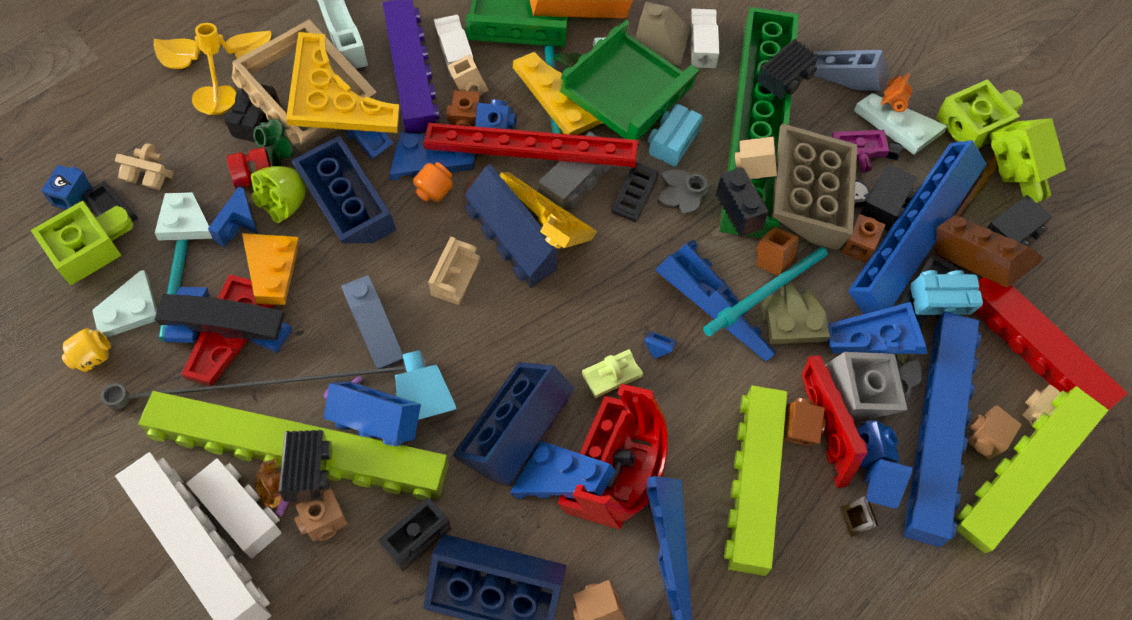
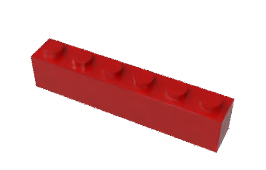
M985 277L978 280V291L981 292L983 304L974 313L987 324L991 331L997 333L1013 352L1019 354L1035 373L1039 374L1050 385L1060 392L1063 390L1066 393L1077 386L1108 410L1128 394L1013 285L1007 288Z

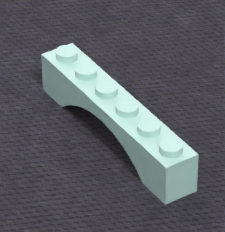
M317 0L333 45L355 69L368 66L364 45L357 27L351 19L345 1Z

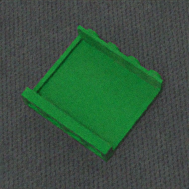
M472 0L470 14H466L467 40L566 46L568 17L533 16L530 0Z
M626 20L619 27L615 26L604 40L600 39L588 54L584 53L573 67L565 69L561 76L560 92L623 138L639 140L662 118L665 111H669L693 88L699 69L691 64L686 70L681 71L629 35L627 33L629 21Z

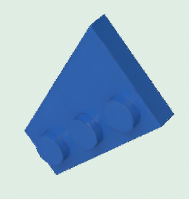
M400 132L389 176L390 180H398L400 176L412 174L415 177L427 163L435 165L436 162L443 165L449 172L474 169L477 154L424 149L423 141L425 135Z
M911 302L828 324L830 333L828 341L832 353L842 354L843 352L928 354Z
M540 441L510 493L515 498H525L526 495H536L539 498H549L550 495H565L567 498H574V490L577 485L581 484L584 485L590 494L601 496L615 469L609 463Z

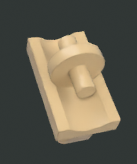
M146 143L141 149L136 148L134 150V156L139 157V159L121 154L116 155L115 162L121 164L118 179L124 182L136 184L140 172H144L145 176L142 185L160 190L164 179H172L173 171L167 170L163 165L155 163V161L161 162L163 156L157 153L156 146Z

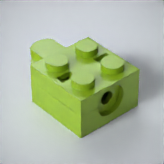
M987 79L946 97L936 118L940 123L947 125L946 130L956 142L973 140L979 149L991 143L990 132L1018 121L1020 115L1017 112L1023 104V99L1020 94L1013 90L999 93Z
M1052 118L1016 121L990 132L991 146L996 156L1002 181L1019 182L1023 197L1028 195L1036 203L1048 199L1051 196V191L1047 179L1066 170Z
M81 201L33 228L31 232L58 272L72 286L122 256L112 241L132 230L133 222L126 210L118 206L95 218L86 204Z

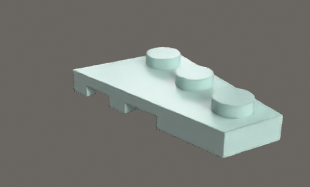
M873 93L858 102L854 109L857 114L879 130H884L887 136L900 143L913 155L944 134L947 125L908 108L903 112H896L888 102L881 105L883 97Z

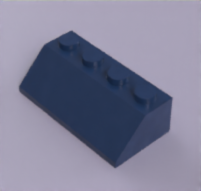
M341 136L292 160V163L341 243H374L397 230L391 213Z
M489 164L466 192L467 206H465V210L473 221L477 219L482 225L480 229L487 240L493 239L498 247L496 249L504 261L509 260L514 266L512 269L516 277L521 282L525 280L531 288L557 270V248L545 240L547 236L540 232L542 227L493 166Z
M519 362L455 450L453 456L489 480L509 485L518 476L520 468L527 458L535 451L536 445L544 433L550 429L553 420L561 408L567 404L575 388L553 365Z
M443 534L432 553L423 609L464 620H555L567 565Z

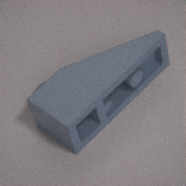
M883 50L813 51L814 54L817 53L818 55L815 65L817 70L813 76L857 91H881L889 74Z
M369 275L342 285L347 304L376 368H388L404 361L403 353Z

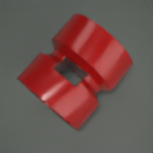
M266 147L252 149L249 155H245L243 152L227 155L229 172L236 189L238 187L246 188L252 186L251 174L253 173L249 163L255 162L257 171L272 166Z

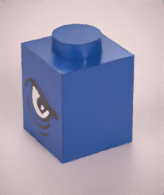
M57 165L41 192L52 206L67 210L81 201L84 202L81 195L92 189V185L82 170L76 167L67 168Z

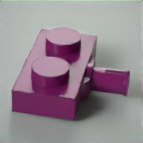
M884 130L833 132L831 136L832 138L857 144V159L859 160L862 173L872 170L869 158L887 157L889 153Z

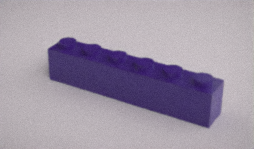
M412 0L383 2L405 132L424 133L427 130L428 123H436L435 120H439L440 115L438 104H432V100L436 99L434 84H428V80L432 79L430 64L425 65L424 63L425 60L429 59L426 45H421V41H425L423 27L417 26V23H421L419 7L414 8Z

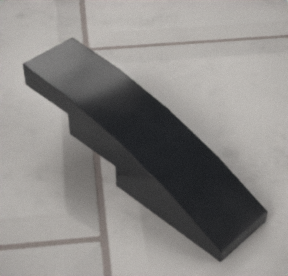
M163 294L154 320L159 325L187 326L192 332L220 333L224 338L277 340L285 313L280 310L224 299Z

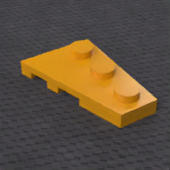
M242 233L255 303L285 305L299 248L298 237Z

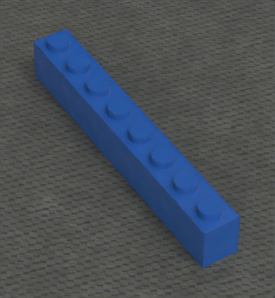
M973 140L954 142L948 145L848 290L863 314L893 307L936 242L937 227L954 215L978 179L986 163Z
M944 312L934 327L903 537L941 547L950 539L952 540L957 530V522L953 518L954 511L958 508L961 499V493L957 491L958 481L962 479L964 474V464L961 463V457L968 444V437L964 436L965 426L969 424L971 419V409H968V403L975 389V384L971 382L972 374L975 373L978 365L975 349L978 348L981 341V332H978L979 320L949 312Z

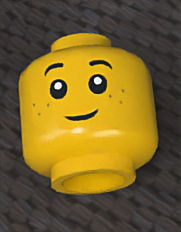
M85 328L64 341L62 359L70 369L77 368L82 372H89L109 358L111 344L101 331Z

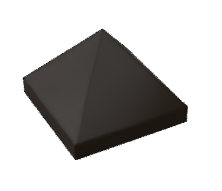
M863 496L840 507L851 537L879 526L871 504L867 501V496Z

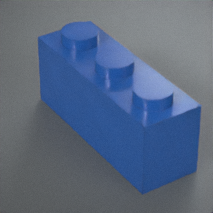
M350 381L335 382L329 384L324 419L335 422V427L355 429L359 431L358 434L360 436L368 438L379 437L383 439V443L386 445L401 446L402 442L415 440L421 404Z

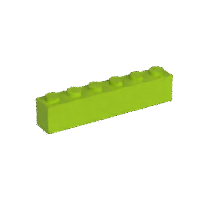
M751 385L748 394L742 395L740 412L745 413L744 423H739L737 440L742 441L741 451H736L734 459V469H739L738 479H733L731 487V498H735V507L730 509L727 528H732L731 540H726L724 559H729L728 570L766 576L772 569L787 391Z
M1077 386L1068 393L1062 390L1050 404L1054 406V409L1049 415L1042 413L1032 425L1036 429L1030 437L1024 435L1016 443L1013 449L1017 453L1013 458L1009 460L1006 457L994 470L998 476L993 482L990 483L986 480L976 491L975 495L979 497L972 506L967 503L956 515V518L959 520L956 531L984 554L996 548L1108 412V409Z

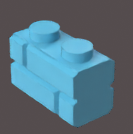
M678 103L675 104L671 112L665 111L660 121V128H654L649 135L650 155L659 160H664L665 163L673 167L677 166L701 129L702 115L692 110L689 111L688 108Z
M935 270L925 271L910 286L917 315H942L944 312L956 315H971L982 307L983 304L981 292L978 291L977 275L964 274L962 270L952 271L947 274H938Z

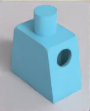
M420 350L403 354L407 372L395 375L397 397L421 404L418 420L455 410L456 405L437 364L424 367Z

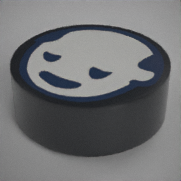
M855 180L854 207H861L868 200L870 189L864 182Z

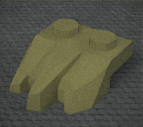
M790 281L781 287V296L771 294L762 302L764 324L768 326L770 344L828 342L830 333L826 313L811 289H807L803 294H799Z

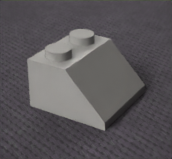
M843 352L825 364L829 368L834 385L840 391L842 401L854 421H863L907 411L895 354Z

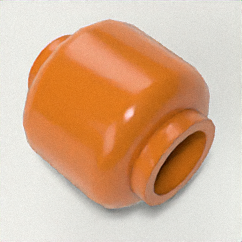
M438 162L435 165L427 163L413 179V183L417 188L414 193L426 203L429 199L433 202H440L453 187L451 180L453 175Z

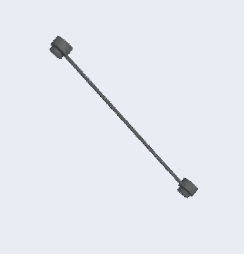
M421 354L424 367H428L425 356ZM403 362V367L157 392L171 395L397 371L407 372ZM112 383L102 390L101 400L108 408L118 410L124 408L128 404L129 399L150 397L152 392L129 394L123 385Z

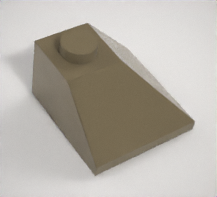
M645 1L636 40L680 69L691 29L670 7Z

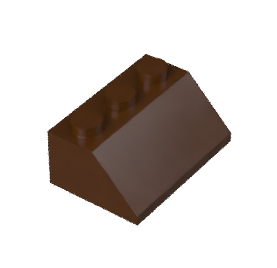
M956 215L937 227L936 255L1007 288L1043 260V256L1030 247Z

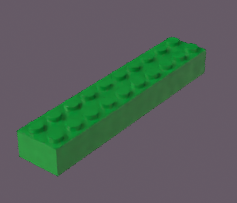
M749 7L744 27L727 172L737 169L735 153L740 152V141L774 137L777 163L780 126L782 123L789 125L792 95L787 94L781 100L759 84L757 78L760 68L793 39H797L799 14ZM775 176L751 179L770 213H768V219H766L762 230L745 236L762 239L772 228L779 227L780 221L772 217ZM722 206L719 232L738 235V232L735 231L736 228L732 227L733 223L730 222L731 219L728 218V214H725L726 210Z

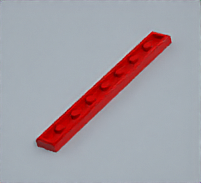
M428 123L423 145L424 149L636 167L639 140Z

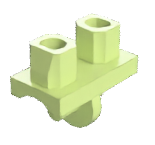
M630 349L615 356L609 355L605 357L604 361L582 370V375L594 397L597 398L619 388L621 384L626 385L643 377V372L636 364Z

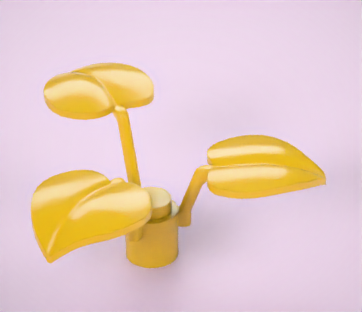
M202 23L195 28V41L191 39L161 40L154 38L156 56L165 67L171 69L186 68L191 64L192 60L198 59L200 50L208 56L213 87L205 86L197 89L192 95V103L202 113L219 115L228 112L234 107L236 92L229 85L218 87L213 55L219 51L222 45L228 54L235 53V57L238 59L271 41L272 34L271 31L239 34L225 42L223 35H218L214 24Z

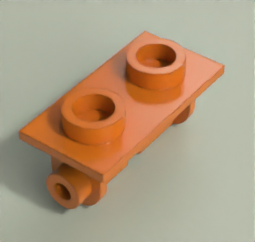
M909 72L902 77L897 75L887 83L888 86L884 91L881 105L888 102L896 112H903L907 109L908 101L912 94V88L908 83Z

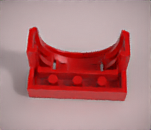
M621 384L617 392L620 399L604 397L579 454L609 463L614 467V452L625 445V449H632V453L636 456L634 466L623 467L612 490L605 488L601 496L590 494L584 485L579 484L574 490V498H567L565 495H561L557 503L565 514L621 530L624 521L633 517L649 503L645 488L647 479L653 476H663L668 454L667 424L653 391ZM638 439L650 442L652 446L632 442L630 440Z

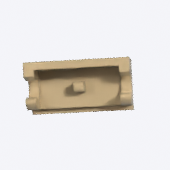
M450 236L428 281L431 296L460 305L481 260L480 256L475 254L477 249L475 246Z

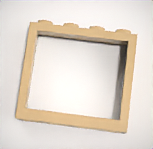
M310 19L232 61V79L236 86L243 88L248 93L251 102L266 113L268 120L278 119L284 125V135L290 139L292 145H295L300 152L337 129L310 127L302 131L298 126H288L285 111L256 81L252 74L296 50L298 32L323 34ZM326 38V53L334 73L349 85L351 91L363 98L367 96L376 99L377 92Z

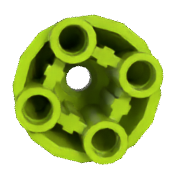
M271 166L251 174L254 190L251 198L258 208L263 207L274 222H282L294 214L303 203L308 187L297 169Z

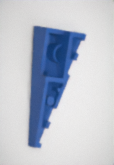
M693 239L687 242L680 250L671 254L655 271L712 318L716 319L719 312L727 307L732 308L740 301L724 279H721L711 269V261L708 258L703 260L697 253L696 248L698 244ZM746 311L738 317L736 323L726 329L763 360L768 361L776 354V350L771 348L760 336L762 331L758 326L752 327L744 317L747 314Z
M660 476L648 477L645 488L660 545L657 558L672 619L692 620L682 480Z

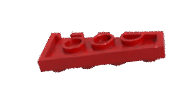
M230 274L217 298L271 309L275 306L271 304H256L251 280ZM201 332L181 375L186 380L213 386L249 339L224 338L220 333Z
M820 355L809 356L801 377L808 399L813 400L815 406L824 407L823 417L826 419V425L821 435H826L829 450L825 452L829 464L835 463L838 476L834 477L836 488L848 487L868 453L866 443L860 437L854 425V419L848 413L842 401V395L834 385L829 368L825 366Z

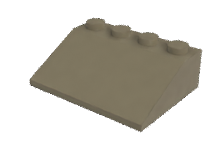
M782 123L779 131L776 163L777 176H775L772 217L812 244L839 250L853 235L857 144Z

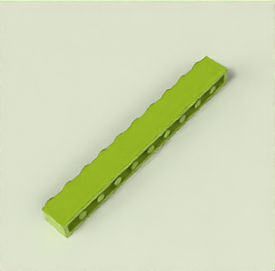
M152 391L138 423L147 433L146 436L158 442H164L165 439L174 440L176 444L185 448H194V445L201 446L213 454L222 455L223 452H228L244 461H252L255 458L263 460V463L275 468H281L284 434L286 431H317L320 429L324 431L327 441L332 442V459L326 460V470L330 472V480L340 481L341 478L352 480V483L365 488H369L371 484L381 486L384 491L392 494H400L401 491L412 493L413 497L423 501L427 497L430 499H440L449 467L448 458L445 454L404 445L390 446L384 444L381 440Z

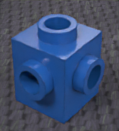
M491 100V104L478 103L475 127L515 129L517 115L514 113L513 108L507 106L506 101Z
M870 420L860 424V428H857V431L865 441L868 452L860 467L867 469L880 459L893 463L900 462L896 448L898 438L891 427L879 423L877 420Z

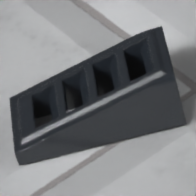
M636 162V167L631 168L612 208V213L636 222L657 183L658 170ZM635 184V185L640 186V187L645 188V189L642 190V189L637 188V187L632 186V185ZM627 194H631V195H633V196H636V197L640 198V200H638V199H636V198H633V197H631V196H628ZM625 202L627 204L635 206L636 208L634 210L632 208L622 205V203Z

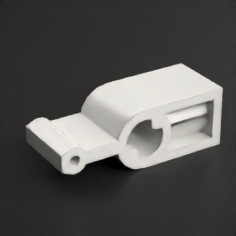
M692 9L691 64L696 68H716L719 57L716 10Z
M458 14L434 19L435 29L450 77L452 75L448 65L469 54L473 59Z

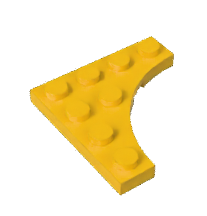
M298 32L286 116L287 125L397 133L399 104L381 102L367 96L363 98L351 91V87L336 75L330 66L326 53L325 34Z
M535 52L513 60L512 68L564 134L578 135L602 124L600 120L560 92L562 73L545 63Z
M510 172L500 173L502 179L518 199L523 202V205L539 217L538 222L543 225L540 232L547 236L545 240L550 245L558 249L561 247L567 248L591 241L597 233L595 229Z

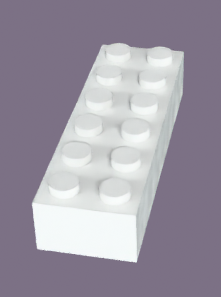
M149 452L115 475L213 620H267L271 617V614L266 609V606L270 604L267 597L251 581L252 577L247 569L233 556L235 553L232 548L216 532L218 529L215 524L199 508L201 506L200 503L183 485L184 481L174 468H171L164 458L157 460Z

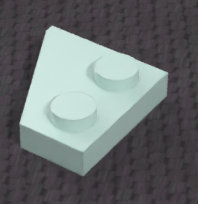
M192 192L165 193L155 230L158 241L212 239L208 230L209 225Z
M144 270L139 271L92 310L96 328L106 338L155 322L154 318L157 313V307L148 275Z

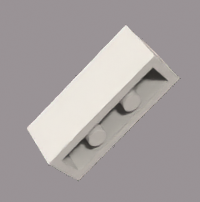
M217 458L186 484L240 548L252 559L282 533L275 525L280 520L268 506L264 510L259 507L256 502L261 498L249 484L244 488L239 484L237 480L242 476L231 463L224 466Z

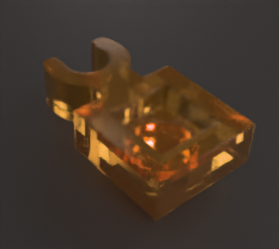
M275 459L261 464V469L257 470L254 487L263 503L270 509L277 507L281 501L279 493L280 473H277L275 469Z

